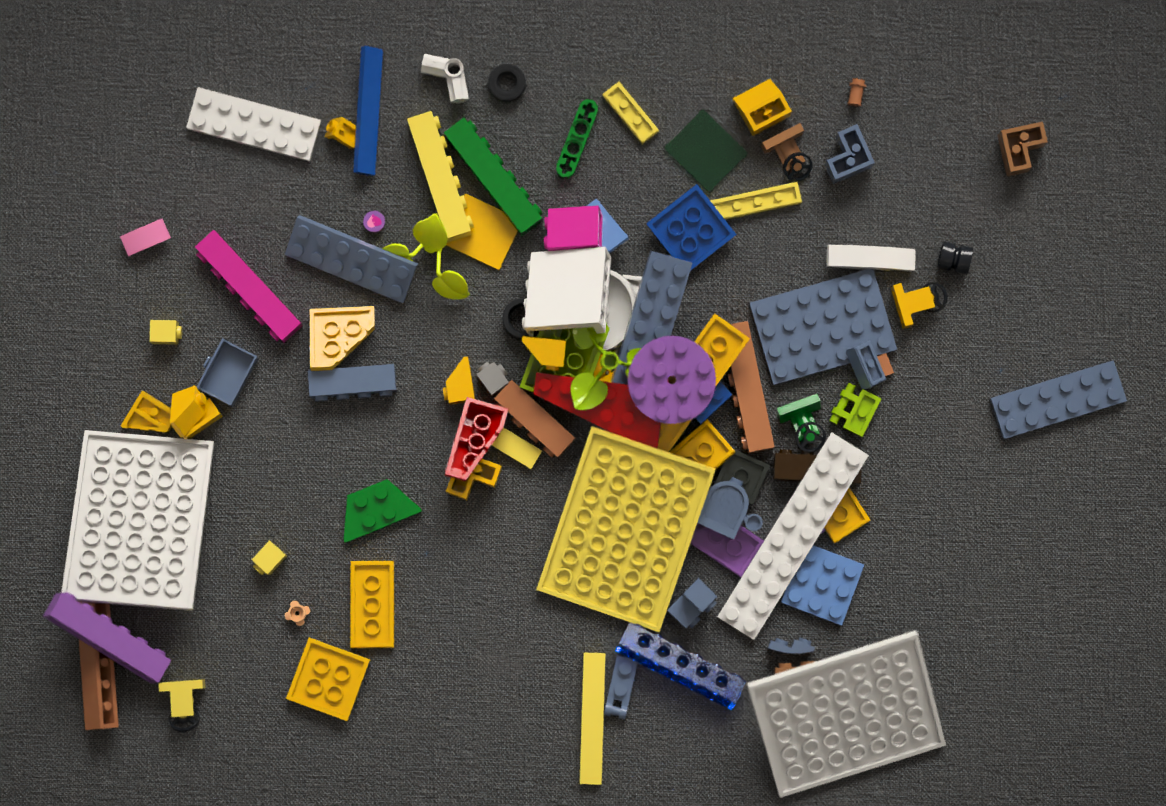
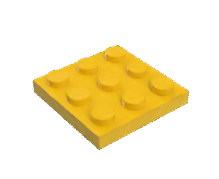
M309 637L286 699L348 721L370 659Z

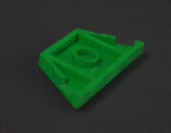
M388 479L347 495L344 542L348 543L422 512V509Z

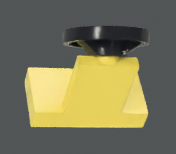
M205 680L159 683V692L170 691L171 713L169 715V724L173 730L188 732L198 725L200 717L197 709L193 707L192 689L205 688ZM194 712H195L196 715H197V719H196V720H194V719L191 717V716L194 715ZM178 723H192V725L187 728H178L174 726Z

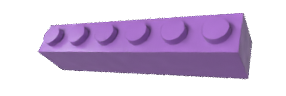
M62 592L55 594L43 615L44 618L151 684L159 683L171 661L165 657L166 653L164 651L149 647L146 640L140 637H133L127 628L123 626L117 627L112 623L111 618L93 612L94 608L92 606L77 602L76 597L71 593Z

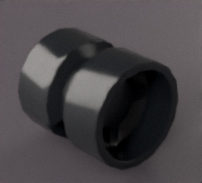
M943 241L937 269L950 271L951 268H954L956 273L967 275L971 265L973 247L961 245L957 248L954 243Z

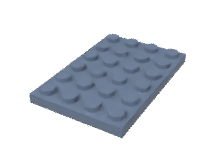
M873 269L863 270L749 303L773 386L851 364L846 350L870 340L876 356L897 351Z

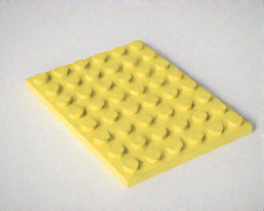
M592 426L536 590L660 632L716 469Z

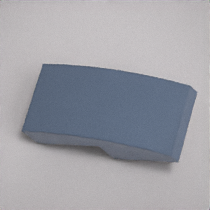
M799 637L798 641L793 640L791 647L787 646V641L776 638L775 641L770 640L767 647L769 650L788 654L808 653L815 649V647L811 646V641Z

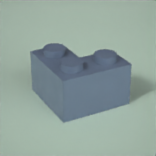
M858 124L837 133L836 140L842 154L828 159L825 163L833 184L868 170L875 163Z
M698 578L667 612L685 629L688 626L693 628L701 620L698 616L703 611L709 612L716 605L714 599L717 596Z

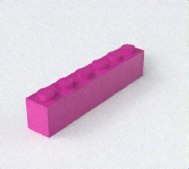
M215 230L210 232L195 246L199 251L196 254L204 264L208 261L213 266L211 269L213 274L218 279L223 277L228 282L225 285L226 288L233 295L237 292L242 297L240 303L247 310L252 308L256 312L254 318L262 326L266 323L271 330L268 333L276 341L281 339L285 343L303 326Z

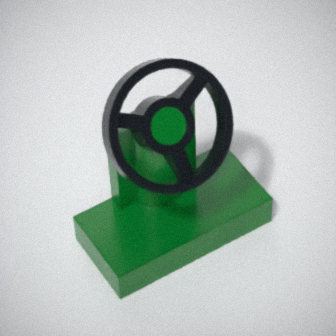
M818 394L777 408L780 423L791 420L796 432V443L806 452L819 450L826 440L824 429L818 423H815L811 413L821 409ZM817 426L822 430L823 437L819 436L820 432ZM816 440L822 441L816 448H803L807 443H813Z

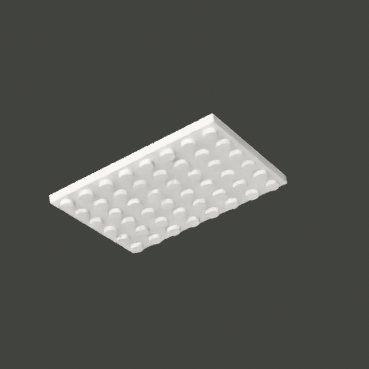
M85 430L62 592L71 593L76 597V601L193 611L214 441Z
M916 630L747 683L780 798L946 746Z

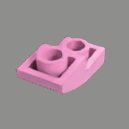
M163 219L120 236L128 256L171 238Z

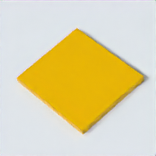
M465 193L464 198L467 208H464L466 216H471L474 228L470 229L472 235L448 242L446 246L500 270L518 231L502 210Z

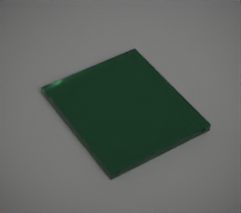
M703 109L664 147L708 192L712 191L748 154Z

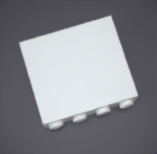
M595 247L531 252V259L527 263L529 280H526L527 298L524 299V309L526 312L525 317L522 318L523 330H526L530 337L534 336V331L594 327L596 333H605L611 256L607 248Z

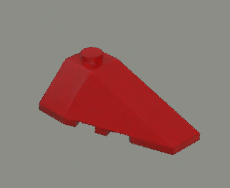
M469 397L466 398L444 476L466 482L503 430L508 408Z

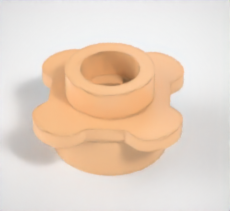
M292 601L290 603L291 607L285 613V619L288 621L292 620L296 622V625L302 626L305 623L306 615L310 613V608L300 605L298 601Z

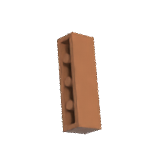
M513 380L494 398L498 402L497 406L508 408V412L513 416L511 421L520 429L524 426L530 432L527 435L535 443L540 441L545 445L543 450L549 456L553 457L556 455L559 458L576 440L570 432Z

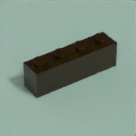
M780 449L779 453L774 454L773 480L801 482L817 455H814V452L801 451V454H792V450ZM861 469L851 485L861 484Z

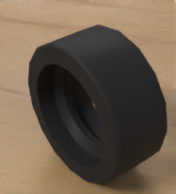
M525 298L511 301L503 312V325L506 332L518 340H522V336L529 335L526 331L520 332L515 330L511 325L510 316L516 308L524 307ZM534 331L533 337H535L539 333V331Z

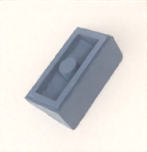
M870 340L846 350V354L862 389L873 387L886 380Z

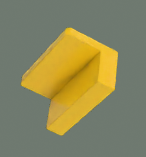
M210 398L205 405V414L183 437L185 440L191 439L223 417Z

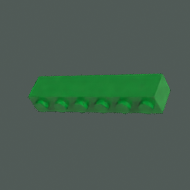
M462 118L444 132V137L498 207L504 212L519 234L524 236L542 222V211L536 204L532 206L528 200L530 196L523 187L518 188L515 184L517 179L510 170L507 172L502 167L504 162L497 153L495 155L489 150L491 146L484 137L480 139L476 133L478 129L471 120L467 122L465 118Z

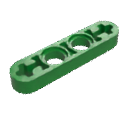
M584 100L579 105L557 162V174L563 179L571 178L574 175L595 122L598 106L593 100ZM588 105H592V110H594L587 117V120H591L590 123L584 119H578L579 116L584 118L585 110L583 107H588ZM584 124L587 127V132L583 135L577 134L575 132L576 125ZM572 143L577 144L580 148L579 152L574 155L567 151V147ZM564 155L570 159H576L575 162L570 161L569 168L572 170L571 172L567 171L566 174H563L562 168H560V166H565L567 158H563Z

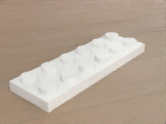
M198 87L186 128L191 131L310 162L322 121Z

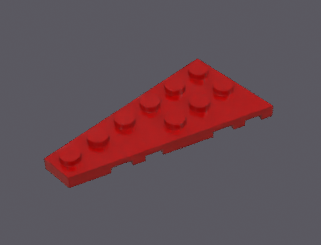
M536 372L533 394L611 433L658 449L661 422L649 418L639 410L630 395L628 384L602 381L608 387L607 395L602 403L588 410H576L571 396V383L575 377Z

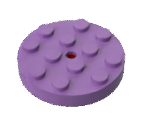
M664 336L647 343L635 355L628 373L629 391L635 405L649 418L667 424L686 422L698 416L711 401L716 385L714 365L707 352L696 342L681 336ZM670 376H674L676 378V381L674 383H670L668 381V378Z

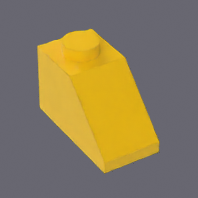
M522 336V342L541 365H546L547 370H559V367H564L566 340Z
M468 356L463 357L446 380V387L443 388L444 400H449L450 405L465 403L467 397L475 399Z
M196 386L172 394L170 424L180 437H184L205 414L207 400L204 393H200Z

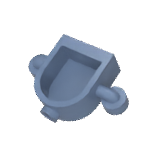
M731 477L730 481L719 482L710 488L697 523L734 540L742 522L745 523L750 531H757L762 527L763 521L757 514H746L749 500L747 493L742 488L743 481Z

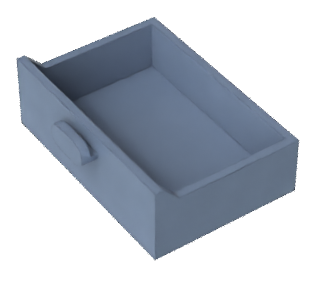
M222 338L213 357L208 356L203 365L206 370L197 385V389L233 407L259 358Z

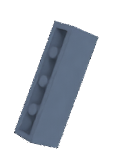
M394 364L308 371L309 396L311 399L315 398V402L328 401V397H336L337 400H347L351 395H358V398H370L371 394L379 393L380 397L392 396V392H397Z

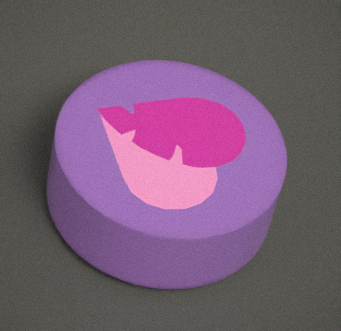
M370 211L365 215L363 223L367 231L378 233L383 230L385 219L380 212Z

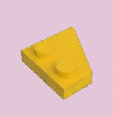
M141 391L122 422L121 427L169 432L172 427L170 424L171 408L145 391Z

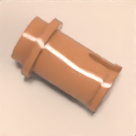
M852 79V82L849 83L851 90L848 105L861 107L863 90L866 88L865 81Z

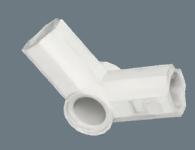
M425 54L421 73L446 78L451 103H462L469 100L462 62L456 58L446 59ZM451 66H458L460 68L457 74H450L448 72Z

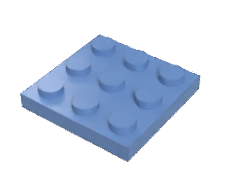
M813 545L784 591L780 603L842 626L864 564Z

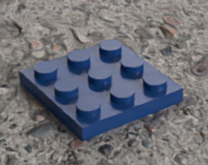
M698 184L694 185L646 223L672 257L693 263L691 270L737 235Z

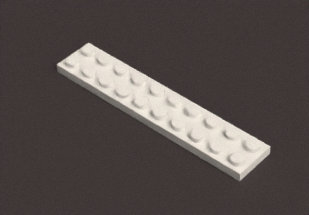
M834 433L830 434L717 616L718 618L753 640L756 638L868 458V454Z

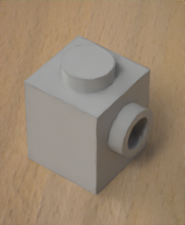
M486 362L478 368L479 373H477V377L492 397L502 391L509 383L505 377L507 372L501 364L497 366L495 362L491 364Z

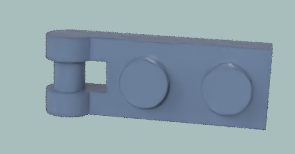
M617 655L604 715L619 716V719L625 720L638 660ZM613 701H622L621 708L612 706Z

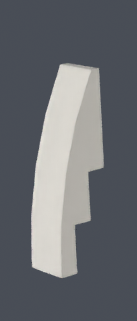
M827 245V267L911 272L915 271V249Z

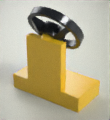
M936 282L927 283L921 289L904 293L902 283L891 287L902 329L913 325L911 314L924 310L931 313L939 312L947 304L948 296L946 289ZM937 286H938V287L942 290V292H943V295H944L943 304H941V303L938 301V300H939V295H938V293L936 292ZM935 305L940 307L937 310H931V308H935Z

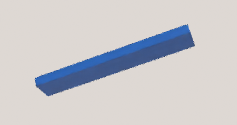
M362 46L353 173L374 176L376 170L383 49Z

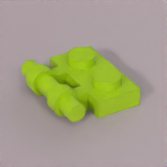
M848 383L845 390L843 389L840 393L841 398L837 406L833 407L831 411L832 416L829 421L837 425L840 418L845 419L846 422L843 428L862 438L881 398L864 389L857 396L853 394L856 386ZM852 401L855 404L849 414L844 410L848 402Z

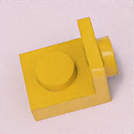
M343 117L330 120L326 126L327 132L325 137L327 139L334 138L350 149L354 148L356 125Z

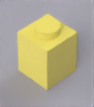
M150 320V342L152 344H178V339H182V326H179L176 320Z
M268 541L252 559L255 563L253 567L262 575L264 573L271 575L287 555L271 541Z

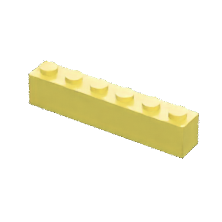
M432 111L407 118L439 218L447 233V243L472 235L470 229L474 228L471 216L465 215L464 208H467L464 195L459 196L457 189L461 188L458 177L457 175L453 176L451 169L454 168L451 155L446 157L444 151L448 146L445 137H440L438 129L441 128L438 116L433 117Z

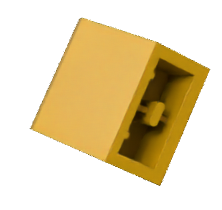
M771 79L733 98L752 136L790 117L792 113L782 92Z

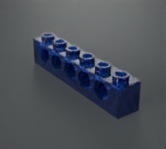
M629 622L615 650L623 656L729 710H732L746 684V681L742 680L739 675L735 673L730 674L723 670L720 665L709 663L703 660L700 655L685 651L679 644H672L664 640L661 635L646 631L639 624ZM638 642H644L647 648H642ZM657 652H663L667 657L662 658ZM677 662H683L686 665V667L682 668L678 666ZM696 672H703L705 678L699 677ZM716 681L722 682L725 687H719L716 684Z

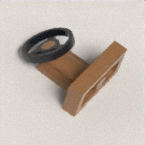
M800 123L762 142L761 145L765 154L775 149L783 164L785 176L789 180L796 182L807 178L812 171L810 157L800 152L794 140L803 135L804 129ZM804 157H806V158L808 159L809 165H808V164H804V162H805ZM803 168L808 169L803 176L792 178L794 173L801 172Z

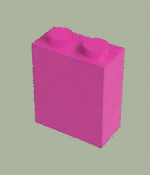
M599 205L548 209V217H545L544 220L545 229L547 230V236L544 237L545 249L557 251L602 247L603 214Z

